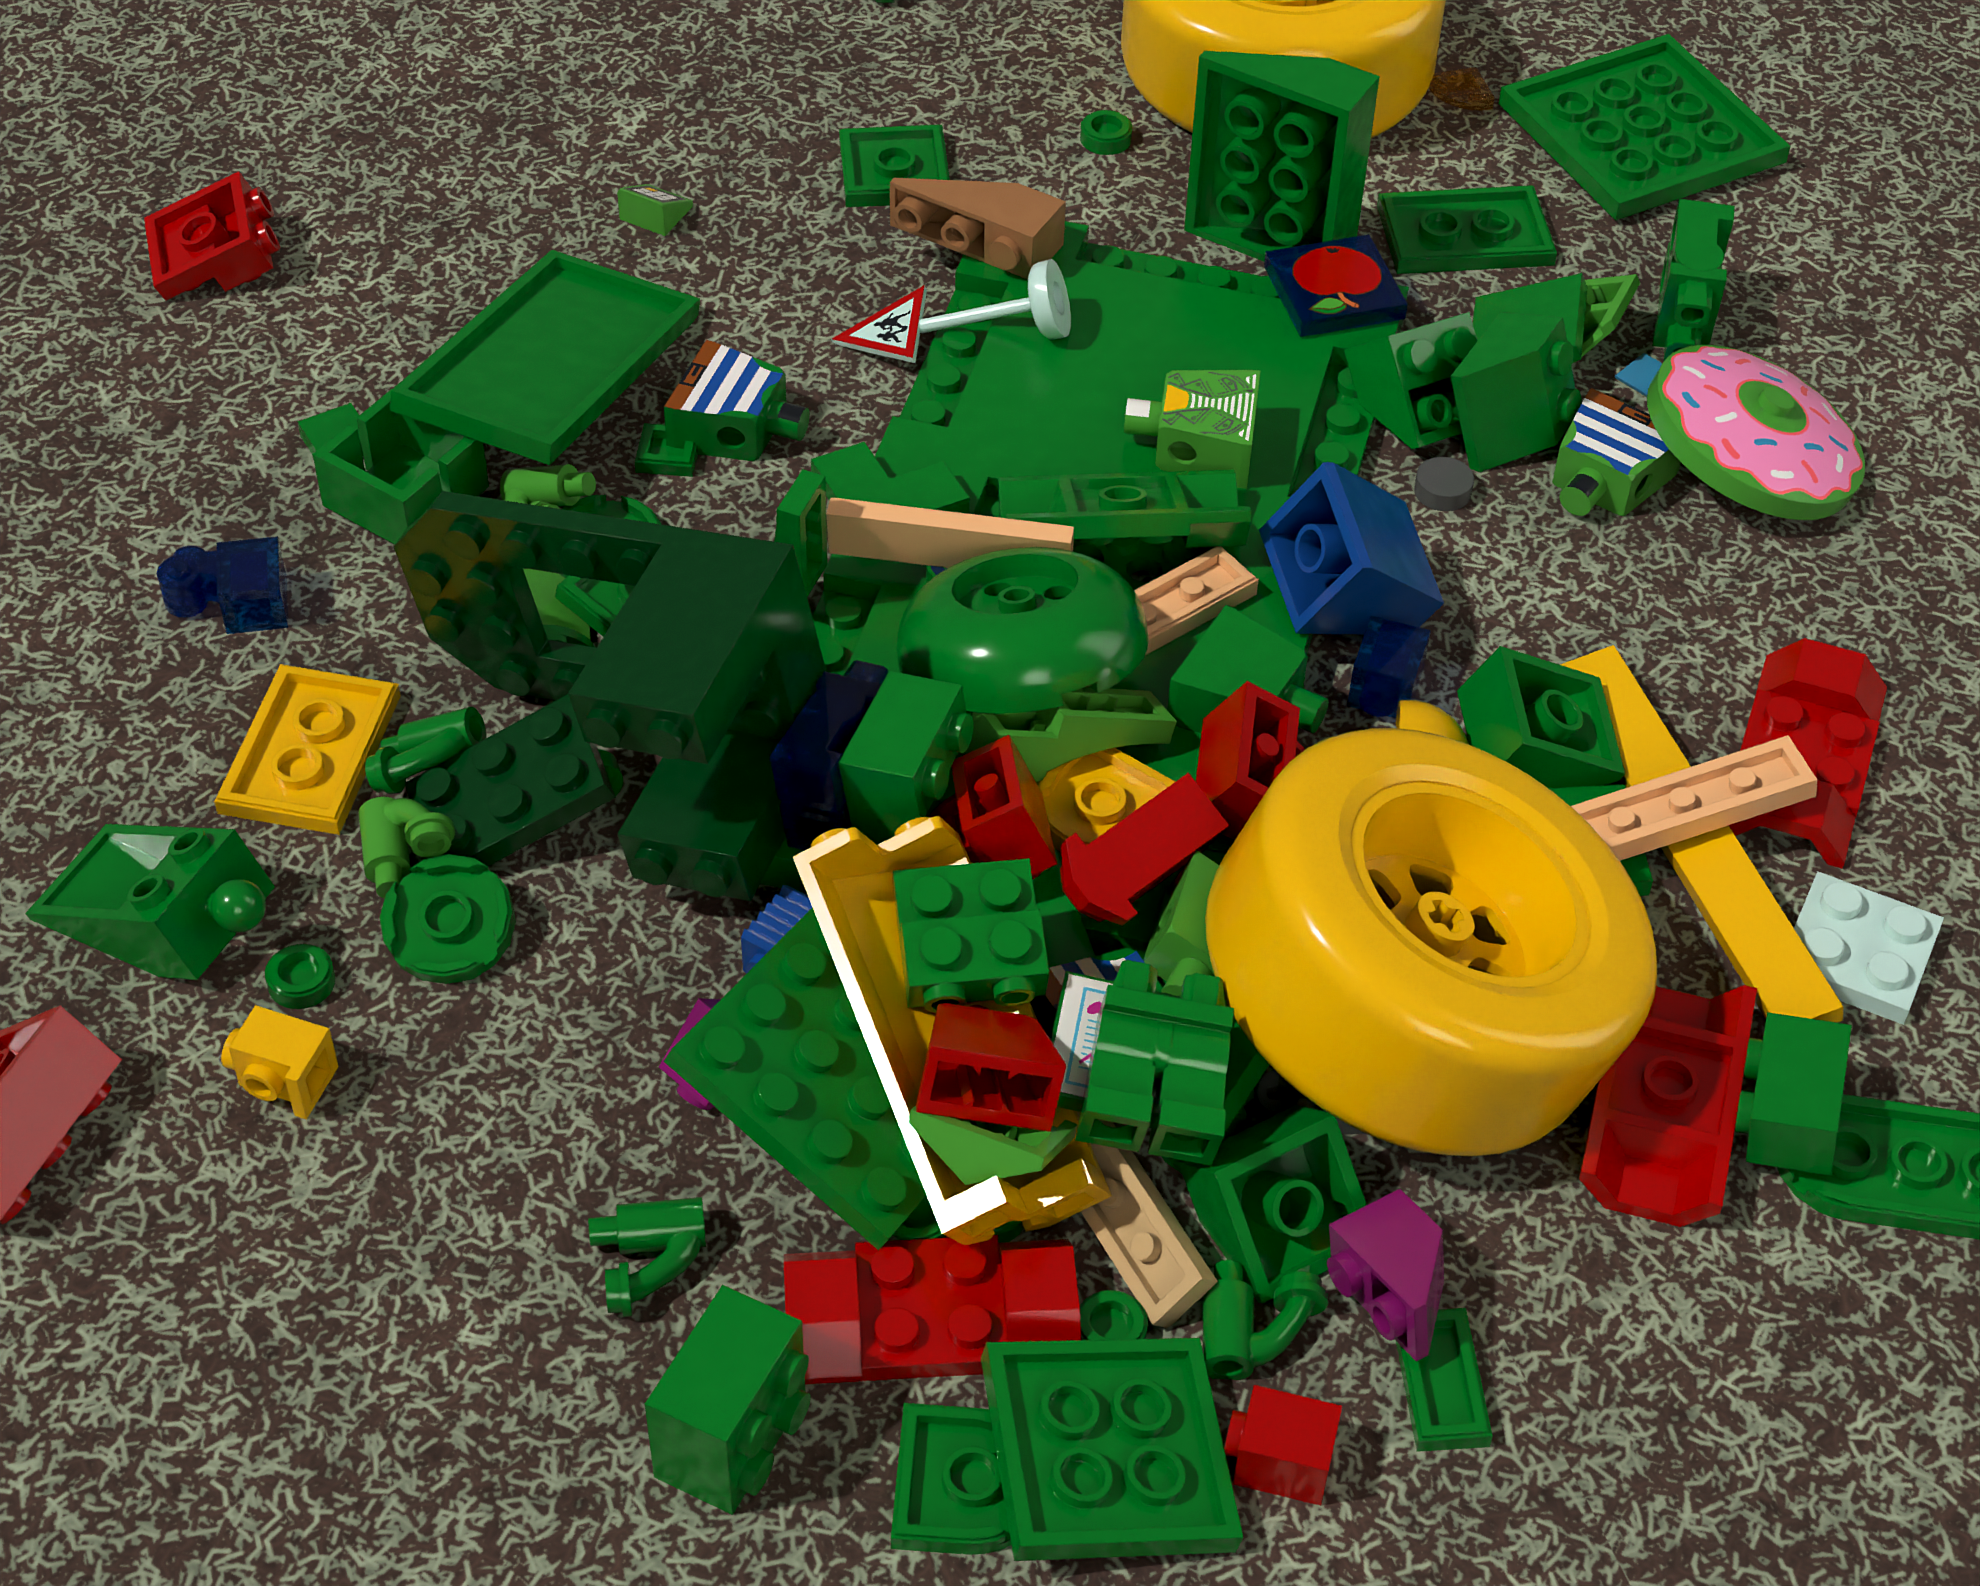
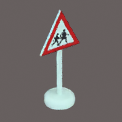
M1053 259L1038 262L1031 267L1028 276L1029 297L922 319L927 289L923 285L831 340L833 343L843 347L916 363L920 333L1032 311L1036 326L1046 338L1059 339L1067 337L1071 328L1070 303L1062 272Z

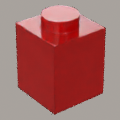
M1254 1385L1248 1412L1233 1410L1226 1437L1225 1455L1237 1457L1233 1484L1321 1506L1342 1405Z

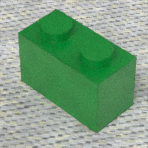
M1767 1012L1763 1040L1749 1038L1744 1079L1756 1080L1755 1093L1741 1091L1737 1111L1735 1132L1749 1134L1746 1162L1832 1175L1852 1025Z

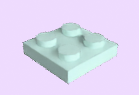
M1817 871L1794 929L1840 1001L1904 1025L1944 917Z

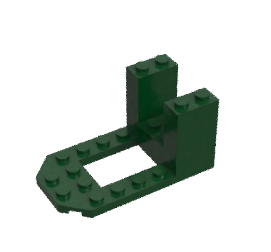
M442 491L429 505L427 510L404 531L394 546L428 637L494 688L504 690L516 696H530L556 701L568 694L585 742L594 743L606 748L616 747L662 757L617 834L632 878L643 880L652 885L665 884L696 890L712 897L726 896L751 901L842 734L793 544ZM523 569L552 572L635 587L601 642L595 648L548 640Z

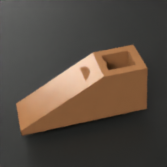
M893 178L890 181V226L1027 280L1030 269L1034 264L1051 259L1064 245L1066 201L1022 184L917 178Z

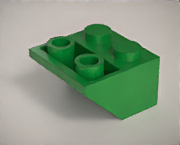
M1470 312L1344 349L1359 404L1411 449L1462 433L1451 375L1477 342Z

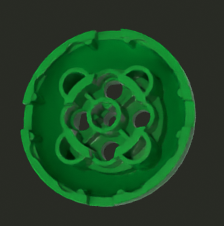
M1025 547L978 555L961 561L933 577L916 593L904 611L898 628L896 650L900 673L962 685L966 711L1005 714L1033 712L1064 706L1062 694L1089 685L1097 693L1112 687L1127 677L1140 664L1146 654L1149 640L1146 615L1142 604L1133 588L1118 572L1105 563L1081 553L1057 548Z

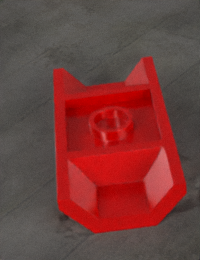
M1803 638L1766 655L1740 751L1789 735L1817 778L1816 797L1728 825L1735 836L1762 826L1809 839L1827 865L1843 869L1887 691L1886 684L1866 654Z
M1656 985L1655 996L1644 1024L1634 1040L1599 1080L1596 1086L1579 1180L1603 1208L1678 1227L1720 1214L1726 1188L1757 988L1743 985L1709 999Z
M993 1235L990 1240L963 1245L951 1238L887 1241L879 1250L869 1242H856L855 1250L784 1254L785 1313L802 1321L804 1354L809 1356L805 1384L983 1375L981 1355L987 1342L1081 1340L1080 1304L1074 1249L1069 1239L998 1243V1235Z

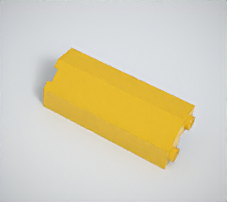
M940 816L912 819L902 824L895 831L894 837L878 845L856 827L848 829L837 828L819 835L812 841L809 849L793 856L942 1234L963 1245H970L990 1240L995 1234L993 1229L1010 1221H1022L1026 1232L1046 1228L1112 1197L1090 1143L1075 1141L1074 1138L1042 1171L1006 1178L994 1176L984 1182L965 1185L908 1123L910 1111L917 1102L936 1013L927 1011L924 1007L907 1008L892 884L893 870L971 864L959 833ZM994 1000L968 1002L964 1005H982L990 1010L1028 1015L1037 1019L1030 1002L1017 1006H1002L996 1004ZM1057 1107L1052 1126L1058 1127L1065 1119L1078 1124L1079 1116L1076 1111Z

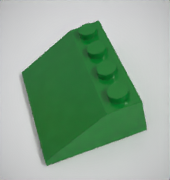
M1204 51L1199 56L1184 231L1289 272H1292L1295 261L1311 250L1325 246H1342L1355 250L1380 76L1330 58Z

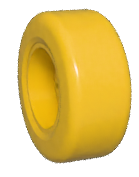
M1124 0L1121 47L1128 75L1141 95L1161 115L1193 133L1199 56L1204 51L1318 57L1339 61L1380 76L1371 138L1404 119L1426 94L1435 72L1446 0Z
M1397 728L1365 729L1327 738L1305 749L1290 761L1273 780L1218 867L1207 899L1205 925L1211 965L1215 976L1223 980L1224 999L1227 1006L1234 1008L1233 1017L1257 1051L1287 1082L1326 1112L1373 1137L1420 1152L1446 1156L1500 1154L1522 1148L1541 1139L1570 1116L1634 1040L1647 1018L1655 996L1657 956L1652 926L1636 886L1608 844L1577 811L1532 776L1484 750L1437 734Z

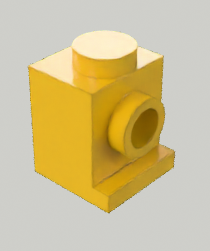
M256 1005L242 1027L235 1028L228 1035L221 1055L223 1067L235 1070L239 1085L249 1094L264 1101H274L277 1098L290 1101L294 1116L306 1120L339 1067L330 1028Z

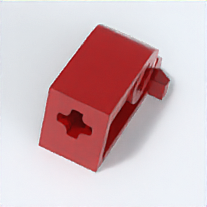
M1187 773L1088 845L1082 841L1076 832L1068 837L1061 845L1062 867L1060 868L1062 891L1078 912L1099 922L1108 920L1123 926L1138 914L1132 906L1135 901L1185 866L1196 850L1200 853L1207 850L1226 830L1229 824L1192 776Z

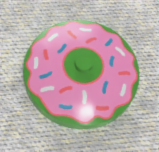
M1689 346L1679 349L1668 356L1650 382L1647 392L1649 415L1656 431L1668 449L1699 479L1716 491L1744 506L1786 519H1822L1842 510L1863 481L1865 459L1862 447L1856 434L1842 414L1811 385L1769 360L1749 352L1725 346Z

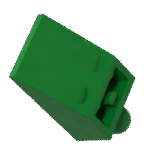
M105 824L25 914L36 923L155 976L198 980L236 933L249 931L261 922L266 910L265 899L275 886L235 829Z

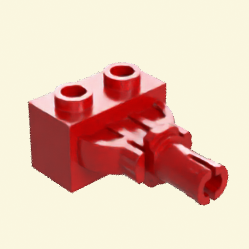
M1246 681L1203 718L1196 773V783L1229 824L1222 835L1234 841L1273 780L1290 761L1305 750L1297 741L1300 708L1249 681Z
M1010 735L955 759L951 766L955 794L938 805L928 817L940 816L959 833L971 863L1029 858L1032 880L1038 877L1044 870L1057 865L1042 792Z

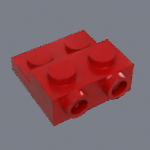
M238 171L144 218L153 286L165 301L185 291H192L213 277L226 292L245 282H252L263 273L273 269L271 254L280 250V244L273 229L265 221L274 216V211L264 191L260 187L252 189Z

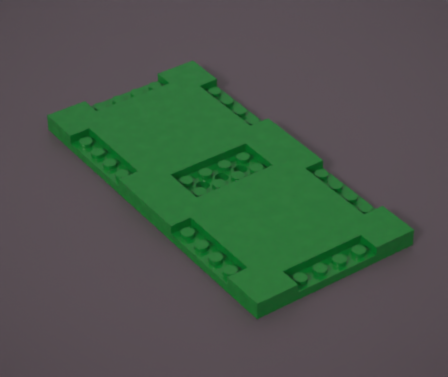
M1065 221L1064 245L1051 259L1059 266L1067 288L1071 312L1069 335L1059 339L1046 338L1036 326L1032 311L937 330L900 417L892 416L875 454V458L889 478L944 461L970 497L969 513L967 514L999 517L998 477L1167 472L1160 470L1155 465L1158 437L1124 433L1128 398L1162 402L1166 374L1172 370H1260L1247 489L1237 488L1238 506H1250L1252 510L1251 525L1245 546L1222 547L1258 579L1257 595L1233 608L1303 648L1306 654H1308L1313 634L1295 633L1259 529L1323 462H1333L1359 476L1375 417L1358 402L1344 349L1400 333L1409 287L1381 282L1375 290L1365 294L1353 295L1344 293L1347 299L1358 303L1360 307L1354 308L1347 305V308L1341 312L1322 314L1308 309L1327 297L1340 299L1337 293L1317 295L1303 289L1297 281L1295 283L1272 276H1259L1228 270L1219 266H1207L1176 260L1167 256H1155L1119 249L1111 245L1088 243L1089 225ZM963 254L955 272V291L945 314L1029 297L1028 280ZM1174 536L1172 541L1159 544L1146 543L1139 540L1138 537L1114 538L1113 542L1100 546L1085 545L1077 539H1074L1073 552L1090 556L1105 563L1118 572L1130 584L1133 590L1149 582L1136 581L1129 576L1131 573L1137 571L1151 572L1157 576L1151 580L1153 581L1214 548L1185 547L1182 536ZM838 554L831 555L823 573L824 591L812 618L842 728V734L761 884L778 888L788 885L801 893L807 894L793 856L809 849L816 837L829 830L851 828L838 762L888 672L900 673L896 650L898 628L911 599L927 583L926 565ZM1215 618L1145 655L1140 664L1127 677L1110 687V689L1151 691L1167 710L1171 677ZM1175 726L1170 744H1139L1116 748L1174 781L1189 773L1196 782L1201 733ZM958 752L955 759L965 755V752ZM951 768L947 789L940 800H933L925 817H928L938 805L955 794ZM1221 834L1202 854L1220 865L1234 840ZM1056 849L1057 854H1058V857H1059L1060 862H1061V865H1062V855H1061V852ZM1183 867L1135 901L1132 906L1138 914L1123 926L1108 920L1099 922L1080 913L1095 956L1129 948L1136 950L1141 958L1144 959L1165 892Z

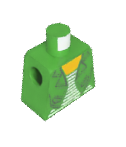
M1172 370L1166 374L1162 402L1128 398L1124 433L1158 437L1155 465L1160 470L1167 472L1235 470L1237 488L1247 489L1261 371Z

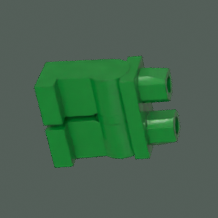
M1679 199L1670 242L1668 243L1660 276L1658 316L1652 340V346L1664 347L1663 361L1679 349L1695 345H1710L1727 281V270L1722 269L1734 222L1735 206Z
M1131 960L1122 961L1113 985L1107 986L1097 1016L1095 1037L1075 1141L1139 1152L1151 1121L1154 1098L1152 1096L1153 1083L1157 1081L1148 1154L1211 1166L1225 1132V1084L1230 1053V1031L1234 1016V1008L1225 1007L1223 980L1220 977L1200 973L1186 975L1181 987L1180 998L1155 993L1158 970L1151 964ZM1099 1120L1126 1124V1126L1111 1128ZM1170 1133L1196 1137L1197 1139L1182 1141L1174 1138Z

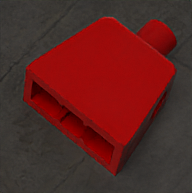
M938 1004L916 1102V1112L1051 1132L1066 1064L1035 1018L1028 1015L990 1010L982 1005Z

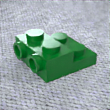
M1029 858L893 870L892 884L907 1008L924 1007L927 1011L936 1013L938 1004L949 1003L964 1006L968 1002L994 1000L996 1004L1002 1006H1017L1032 1001L1036 996L1046 995L1049 967L1041 911L1036 908Z

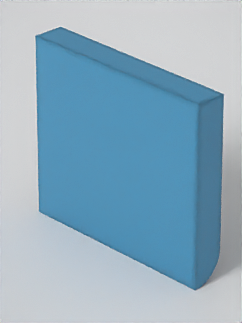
M1643 353L1616 374L1615 379L1647 397L1650 382L1662 363Z

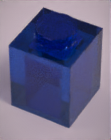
M1371 616L1353 666L1347 706L1364 710L1376 717L1388 716L1396 718L1399 701L1414 700L1424 670L1431 630Z

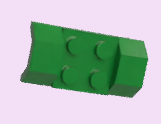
M1235 470L998 477L1000 518L1074 527V539L1085 545H1106L1113 542L1114 538L1138 537L1143 542L1159 544L1172 541L1174 536H1182L1185 547L1245 546L1251 525L1252 510L1250 506H1238Z

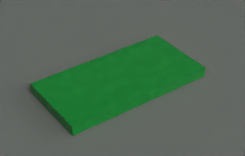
M551 250L391 390L390 411L551 465L695 321L699 315L700 298Z

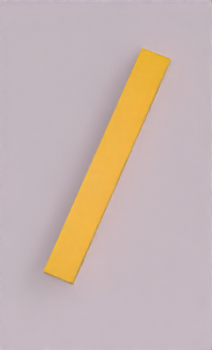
M1614 645L1560 664L1600 677L1625 770V775L1620 779V782L1625 784L1626 788L1691 767ZM1729 826L1661 847L1744 985L1757 988L1755 1003L1765 1019L1768 1012L1836 1023L1843 1021L1844 1007Z

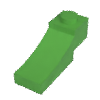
M1084 687L1062 694L1064 706L1051 709L1005 714L972 712L974 721L973 735L965 754L1010 735L1036 783H1039L1046 777L1048 771L1088 754L1129 745L1170 744L1177 721L1151 691L1108 688L1097 693L1092 687Z

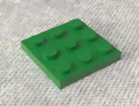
M1200 1338L986 1343L981 1355V1363L1014 1561L1236 1553L1244 1537Z

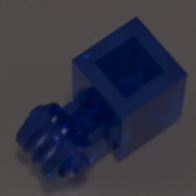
M278 536L216 543L217 550L205 551L196 546H185L176 550L173 556L164 560L158 566L156 574L166 610L172 615L184 618L193 617L205 610L208 601H215L220 604L227 634L288 628L287 576Z

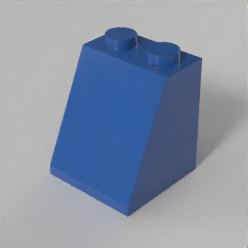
M1323 462L1259 529L1296 634H1412L1444 604L1406 502L1333 462Z

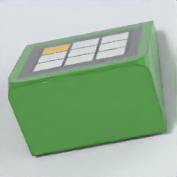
M649 184L622 187L617 193L620 220L666 236L693 207V200Z

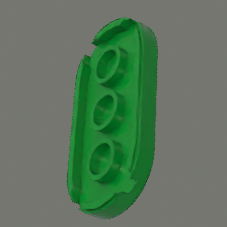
M1843 1094L1841 1111L1843 1112H1840L1832 1175L1777 1167L1779 1175L1792 1193L1824 1215L1848 1221L1980 1240V1113Z

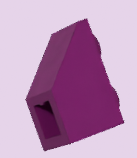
M1398 1189L1329 1224L1331 1257L1327 1259V1268L1331 1280L1339 1292L1346 1297L1353 1296L1370 1314L1380 1334L1387 1340L1395 1339L1417 1362L1429 1355L1444 1285L1443 1230L1401 1189Z

